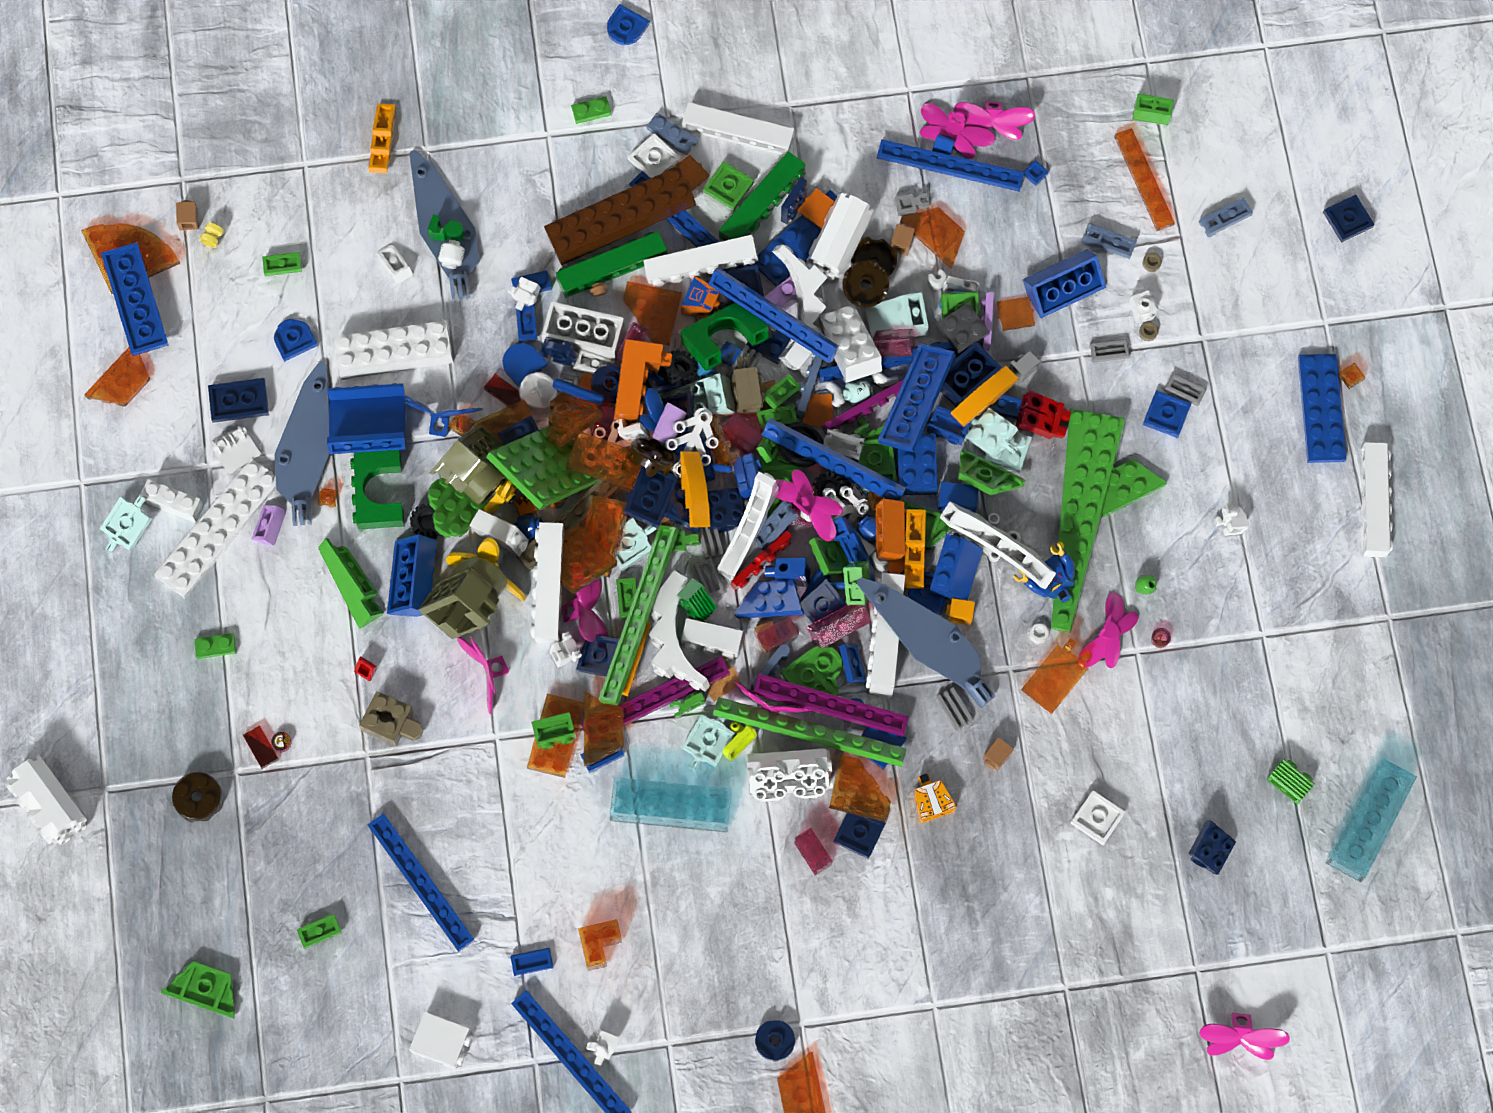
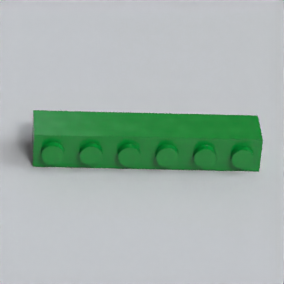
M788 151L719 229V238L727 241L755 233L760 227L761 221L768 219L771 215V210L781 204L783 196L792 191L795 186L794 184L800 177L803 178L805 176L806 164Z
M659 231L655 233L649 232L640 239H632L625 245L612 247L605 253H597L588 260H580L573 266L560 268L556 272V279L564 297L568 298L592 288V285L596 283H605L645 267L643 260L667 255V248Z

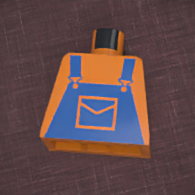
M694 276L681 305V314L706 318L712 315L714 311L717 312L726 308L728 304L719 301V291L709 286L707 282Z

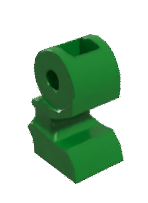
M433 214L427 229L429 238H432L435 242L439 240L445 242L447 239L458 242L463 241V227L459 222L451 220L441 228L439 217Z

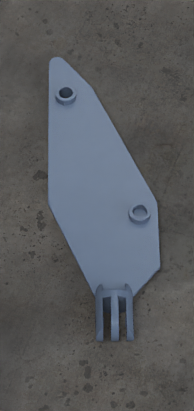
M413 150L409 156L419 233L449 278L452 300H455L454 286H457L458 298L463 299L462 285L465 286L466 299L470 298L468 276L480 262L475 227L436 168L420 153ZM433 214L439 217L441 228L451 220L459 222L463 227L464 239L460 242V246L465 249L462 264L457 266L456 269L442 266L438 259L441 245L449 243V239L445 242L441 240L435 242L432 238H429L427 229Z
M319 362L304 381L274 454L276 490L292 505L293 526L298 525L297 510L300 525H305V510L308 525L312 524L311 500L329 457L327 437H329V400L325 362Z
M865 578L857 580L858 587L915 660L965 688L980 708H983L995 697L994 693L981 678L980 655L956 625L886 584Z

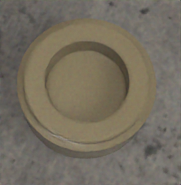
M1148 253L1145 255L1142 265L1146 271L1156 272L1161 266L1162 259L1156 253Z
M1152 322L1143 323L1139 329V336L1144 341H1153L1158 335V327Z

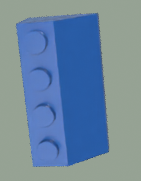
M1088 249L1022 279L1027 296L1040 318L1106 288L1098 257Z
M418 534L395 541L387 614L413 617L423 615L418 609L433 588L437 540Z

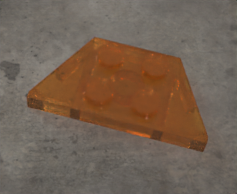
M939 207L900 219L901 224L909 225L915 229L914 236L950 269L953 268L965 232Z
M128 347L84 396L90 400L92 398L101 400L104 403H115L118 406L126 407L151 380L140 354L132 356Z
M584 692L585 767L624 748L623 708L617 705L601 703L598 698L591 696L588 692Z
M810 1052L777 1078L784 1113H826L813 1052Z

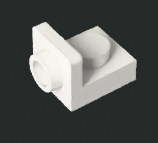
M623 418L619 419V436L628 443L636 439L649 437L648 429L641 423L629 424Z

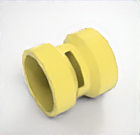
M208 222L205 226V233L201 234L199 240L206 246L216 248L218 238L222 236L224 230L217 224Z

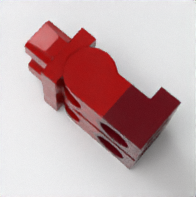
M1030 390L1022 397L1020 412L1018 413L1015 426L1018 430L1022 431L1024 429L1047 439L1052 437L1062 439L1066 435L1067 428L1059 424L1060 421L1067 422L1070 419L1071 411L1063 408L1064 403L1057 402Z

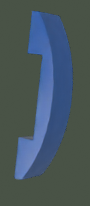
M844 516L834 520L833 522L836 527V537L834 540H839L849 563L850 561H869L870 580L875 581L869 556L852 525Z

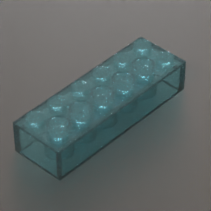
M1381 758L1370 775L1326 864L1362 882L1373 865L1417 776Z
M614 777L609 817L610 821L728 833L732 789Z

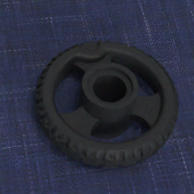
M793 422L786 425L822 445L824 444L821 435L812 426L801 422ZM777 443L782 457L787 462L789 461L790 464L804 468L816 464L809 459H800L803 456Z

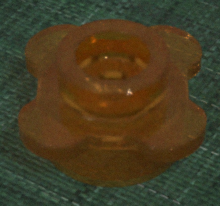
M322 488L319 495L320 499L317 501L320 506L327 505L330 508L335 507L338 491Z

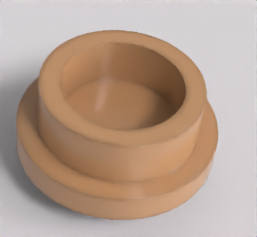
M602 282L592 285V289L589 291L593 294V297L602 296L608 293V286L603 285Z

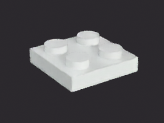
M654 133L628 156V160L641 172L643 171L650 178H653L670 170L680 161V157Z
M1092 791L1071 821V824L1104 846L1126 812L1095 791Z

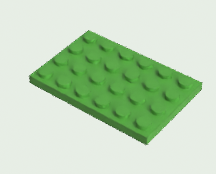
M556 423L541 429L540 432L536 431L494 449L486 456L539 510L595 484L606 474L598 464L593 467L583 464L581 461L583 449L571 441L568 435ZM587 455L588 460H593L589 455Z

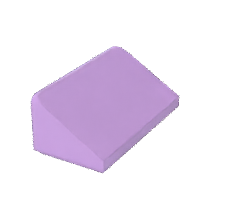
M667 403L652 438L665 445L667 439H675L678 432L673 430V424L676 421H684L686 412ZM680 423L676 426L677 430L681 428ZM673 441L669 442V447L673 446Z
M264 505L252 540L274 546L286 511L279 506Z

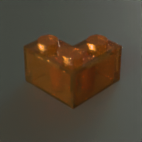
M617 919L578 928L588 971L607 967L603 947L622 943Z

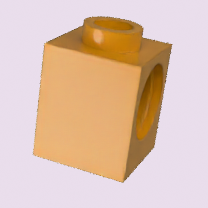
M952 598L951 604L946 606L945 615L949 616L948 621L971 626L975 602Z

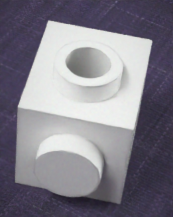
M1149 290L1131 296L1129 305L1137 323L1142 321L1149 322L1154 319L1157 308Z

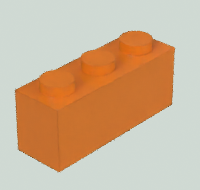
M882 499L876 505V559L898 562L907 552L904 521L906 509H904V502Z

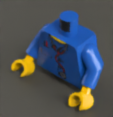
M1059 541L1057 545L1060 550H1057L1052 545L1050 550L1054 555L1045 561L1056 573L1046 589L1040 587L1030 577H1026V574L1021 570L1019 572L1023 574V577L1019 578L1014 574V579L1018 582L1024 581V585L1035 594L1044 598L1050 597L1055 599L1058 597L1063 603L1071 598L1068 589L1075 584L1073 579L1075 576V563L1068 553L1063 551L1064 544Z

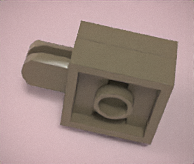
M749 355L744 356L745 368L742 356H737L738 369H734L731 379L736 417L756 415L760 408H763V402L765 401L764 392L760 391V384H762L761 373H757V367H751Z
M376 691L359 724L361 731L396 747L402 736L412 741H417L423 734L421 724L411 719L414 713L412 706Z

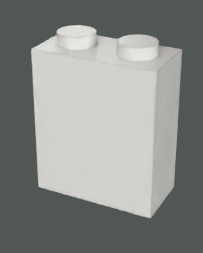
M480 509L469 525L483 540L492 538L499 546L519 557L527 548L529 540L516 526Z
M424 1012L409 1050L413 1054L456 1069L458 1065H462L465 1054H463L464 1048L470 1045L473 1035L470 1034V1028Z

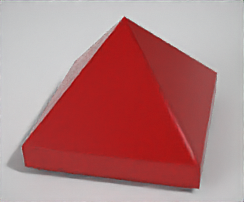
M360 656L354 672L370 682L377 666Z

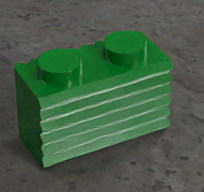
M693 578L677 594L680 599L679 604L688 611L687 615L692 620L705 622L707 617H710V614L717 609L716 603L703 584Z

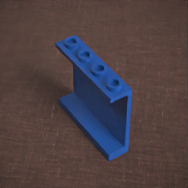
M403 383L327 388L329 397V437H327L329 454L406 449L405 398L403 397V395L405 396Z

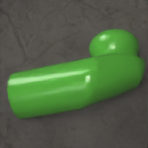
M865 417L857 421L859 428L852 431L851 434H856L860 437L867 434L870 430L869 421L867 422Z

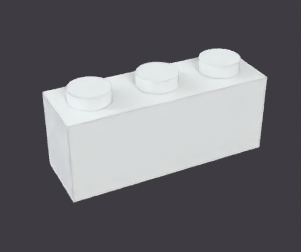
M147 479L141 495L147 498L144 501L145 504L194 523L197 522L204 507L199 498Z
M686 618L681 645L688 650L700 649L710 655L714 653L722 654V657L727 659L738 658L743 631Z

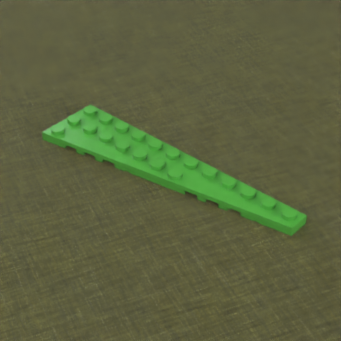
M1070 409L1071 415L1068 426L1059 541L1064 544L1063 551H1066L1075 563V576L1073 578L1075 584L1068 589L1071 595L1068 601L1062 603L1058 597L1054 599L1051 624L1053 630L1068 633L1072 631L1126 422L1125 418Z

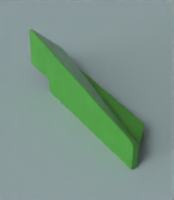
M325 538L318 547V550L358 628H363L384 614L383 610L372 599L378 592L348 548L342 545L338 548L330 542V539Z

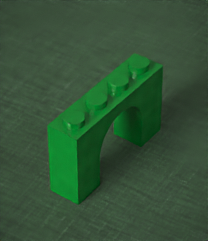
M735 302L680 331L681 344L705 371L722 363L721 350L710 339L715 332L724 329L735 330L741 333L752 346L769 339L768 325Z
M400 450L353 453L354 458L350 459L351 470L354 469V476H351L352 488L355 487V494H352L353 506L356 505V512H353V524H357L358 530L404 527V508L402 502L378 504L370 501L365 496V487L374 476L402 473Z

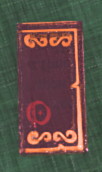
M788 617L757 634L756 638L765 653L799 635V631L791 618Z

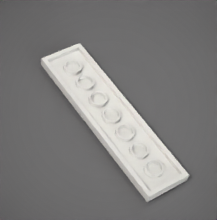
M251 458L154 576L185 599L275 491L276 476Z

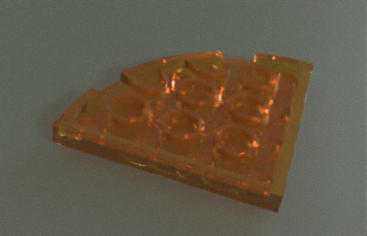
M117 223V225L99 224L81 230L111 294L113 292L101 255L102 252L137 242L148 278L180 264L170 246L158 238L157 235L144 228Z

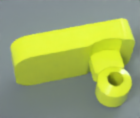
M736 721L730 725L731 730L735 732L736 736L722 751L724 757L729 761H733L757 737V733L752 726L746 725L744 728Z

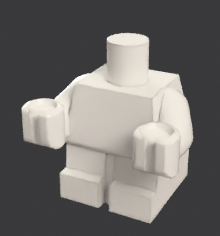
M523 277L520 278L517 287L510 285L508 292L517 301L515 308L522 311L524 305H533L537 301V295L541 287L537 283Z
M1233 502L1226 503V508L1222 510L1223 519L1221 517H1215L1214 519L1216 526H1225L1223 530L1224 535L1242 534L1249 527L1245 513L1241 507H1234Z
M569 631L562 633V641L552 644L549 651L558 668L572 660L575 662L578 658L582 657L580 649L583 648L584 644L582 641L575 643L573 638L570 639L572 635H569Z
M598 1030L596 1034L598 1036L597 1042H587L585 1049L593 1050V1055L596 1056L594 1064L602 1066L603 1060L609 1059L615 1051L620 1037Z

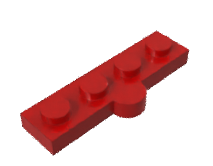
M785 531L754 559L755 562L750 563L731 581L730 586L735 591L739 587L743 589L750 582L748 579L753 574L757 576L764 569L762 566L766 562L770 564L776 559L777 552L781 549L784 551L791 545L792 535Z

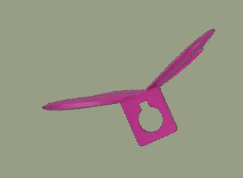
M985 101V110L969 102H960L954 107V113L965 118L966 122H968L965 127L973 126L989 129L993 126L1000 134L1012 140H1019L1022 137V132L1017 126L1029 124L1035 118L1034 110L1028 107H1016L1003 111L1002 102Z
M925 103L921 107V115L930 126L921 128L920 135L932 140H936L937 135L950 137V139L955 141L954 146L968 159L975 157L973 146H990L995 141V135L990 130L973 126L965 127L966 119L953 112H949L947 117L933 103Z
M800 470L792 472L793 483L785 480H776V484L779 487L776 498L791 502L797 506L803 513L810 516L813 527L818 535L825 541H832L836 537V527L830 515H840L843 512L842 506L832 499L814 496L808 478Z
M576 563L573 566L572 579L577 598L562 606L563 621L568 623L579 617L581 635L587 641L593 642L597 634L606 637L608 635L605 624L592 610L600 596L601 582L596 578L590 582L585 566L582 563ZM572 606L575 608V610L569 617L567 611L569 607Z
M1110 593L1106 599L1105 613L1107 619L1099 633V637L1087 644L1078 656V664L1083 668L1093 666L1103 657H1105L1107 667L1114 668L1120 656L1119 636L1131 630L1138 621L1139 617L1136 612L1125 614L1123 599L1117 593Z
M457 637L461 648L470 657L483 665L487 674V707L489 714H491L492 690L495 694L494 678L508 674L509 669L503 656L486 660L473 638L470 637L471 645L463 638ZM500 663L502 671H492V664Z
M735 681V684L744 694L762 705L761 709L776 713L780 711L793 713L813 712L801 707H770L745 686Z
M1240 1013L1231 1014L1233 1029L1225 1025L1212 1023L1203 1026L1199 1032L1204 1040L1213 1042L1207 1047L1209 1055L1224 1054L1241 1044L1254 1056L1265 1060H1271L1274 1057V1052L1269 1047L1284 1046L1290 1040L1289 1034L1281 1029L1266 1028L1253 1031L1251 1015ZM1237 1019H1245L1247 1023H1245V1026L1240 1025Z

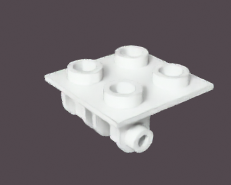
M242 425L209 445L229 475L246 465L251 458L254 460L262 455Z

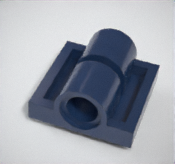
M739 489L707 491L710 513V527L708 529L727 532L738 527L745 512Z
M1206 820L1188 854L1192 856L1191 861L1208 869L1212 874L1219 875L1236 841L1213 821Z

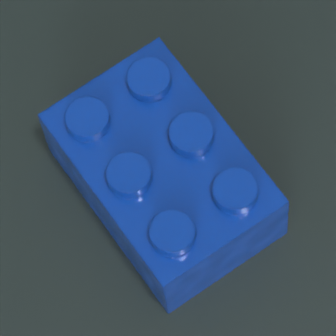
M922 434L914 452L896 448L897 482L906 487L903 495H936L937 492L936 434Z

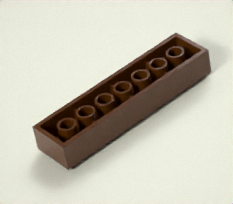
M677 166L544 226V229L562 266L694 207L696 203L680 167Z

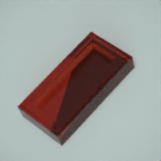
M494 374L483 387L486 392L513 411L522 401L519 390L497 374Z
M261 726L243 734L261 769L279 760Z

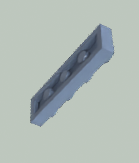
M814 353L811 360H814L813 365H809L806 376H808L807 383L803 382L800 393H803L802 397L797 399L794 408L797 410L796 417L803 419L818 378V372L824 361Z

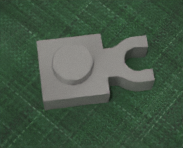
M913 193L896 196L895 204L898 216L917 213V208L928 209L929 203L921 202V200L926 199V193L920 194L915 198Z

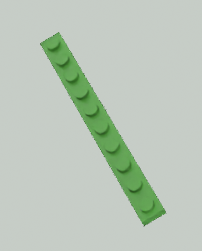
M660 525L598 699L601 703L619 705L679 533L676 527Z
M718 697L713 715L899 767H902L907 751L903 747Z

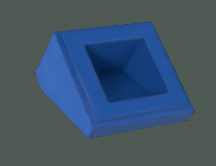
M937 135L932 151L951 155L955 141L945 136Z

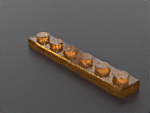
M1133 129L1116 133L1114 138L1156 231L1174 226L1173 217Z

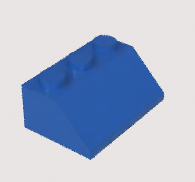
M947 533L931 583L930 593L950 599L968 601L983 549L965 538Z

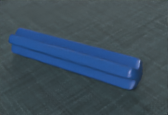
M559 378L553 381L552 387L554 389L602 406L605 402L604 395Z

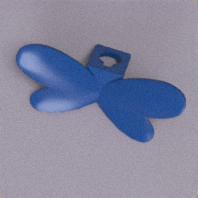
M649 388L645 392V402L649 415H640V422L644 427L654 432L663 413L664 405L658 392L653 388ZM685 428L682 433L677 434V437L690 433L693 429ZM701 431L700 438L703 447L706 448L707 438L705 433ZM687 442L678 445L673 451L681 457L680 452L684 451Z
M403 395L409 401L405 402L406 404L430 414V435L447 437L450 416L483 410V408H469L435 413L414 398ZM439 418L442 419L441 422L444 424V429L441 432L436 431L434 428Z

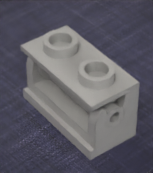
M828 429L823 445L859 463L864 439L856 434L848 435L838 429Z

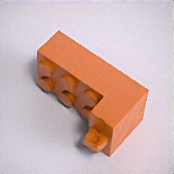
M625 339L613 421H619V419L623 418L627 423L632 424L636 423L637 419H640V415L643 412V404H640V401L644 400L646 386L642 384L646 383L648 371L658 372L660 366L671 365L672 354L664 352L662 344Z

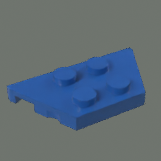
M793 579L768 580L756 583L734 615L737 619L804 615V609L801 606V599Z

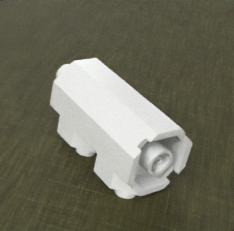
M844 193L839 194L834 205L830 207L824 219L823 228L808 252V266L818 265L824 270V275L831 280L844 275L874 212L872 208L869 210L870 205L852 195L849 198H845L846 194Z
M812 749L747 754L750 796H754L757 800L776 801L784 798L786 793H794L795 796L802 799L817 798L822 796L826 790L833 789L831 777L832 763L829 750Z
M39 755L36 756V761L28 759L13 769L11 772L13 777L10 778L8 776V782L5 783V786L17 798L16 801L21 808L28 813L27 816L37 828H40L38 831L49 844L53 842L54 844L59 843L63 845L70 840L73 834L85 830L87 819Z

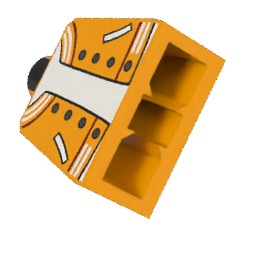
M923 774L918 777L921 787L914 790V798L920 824L955 812L956 805L941 780L932 783L929 774Z

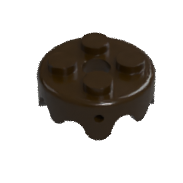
M870 237L863 238L851 258V266L859 261L876 259L890 279L897 267V251L895 247H891L884 239L873 240ZM862 280V282L871 285V282L869 280Z
M874 261L856 262L844 274L842 281L844 295L857 307H874L881 303L888 293V275ZM864 279L871 282V287L868 290H863L860 286L861 281Z
M654 439L634 440L625 456V459L628 460L633 456L634 465H643L646 468V475L648 477H653L660 470H662L664 476H667L675 464L673 453Z
M189 773L183 776L174 786L172 792L173 806L177 813L188 822L208 821L222 809V789L219 783L207 773ZM197 791L201 792L202 798L199 801H193L192 794Z

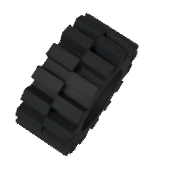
M680 349L670 352L672 354L671 365L662 366L661 370H663L662 375H666L665 379L667 381L671 380V384L676 382V386L680 384L685 386L695 376L698 364L697 362L694 363L696 360L694 357L690 358V353L686 355L684 350L680 353ZM674 364L682 366L685 372L679 371Z
M832 472L822 473L820 477L815 478L816 483L813 482L812 484L814 486V489H812L815 493L814 496L823 497L822 493L825 485L832 482L836 486V496L841 501L846 500L839 493L841 487L848 486L845 483V478Z
M429 503L428 506L421 504V508L417 506L415 508L416 511H412V517H410L413 533L437 539V535L440 534L435 530V524L431 528H424L420 524L423 517L433 516L435 510Z

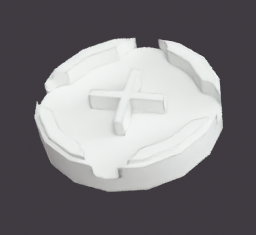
M535 372L527 375L520 383L519 395L527 407L534 410H542L553 403L556 398L557 389L552 387L553 379L541 372Z

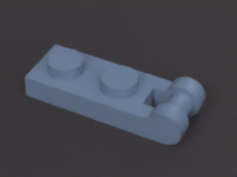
M658 113L646 126L648 131L653 134L655 133L660 139L685 155H688L691 151L690 148L698 142L694 135L687 133Z
M1242 198L1201 218L1198 222L1201 227L1205 228L1207 237H1211L1217 232L1252 216L1253 211L1246 200ZM1214 221L1216 225L1212 226L1210 222Z
M1093 224L1087 225V233L1081 240L1083 244L1095 246L1127 259L1131 258L1137 240ZM1093 235H1099L1098 239L1094 238Z
M783 501L765 521L756 537V542L761 550H766L786 527L798 518L796 510L792 509L791 502Z
M786 644L780 645L759 674L769 677L771 674L775 675L781 667L779 665L780 662L789 658V646ZM757 677L751 683L752 691H754Z

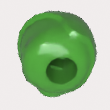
M1140 575L1135 582V589L1140 594H1152L1157 590V580L1152 575Z

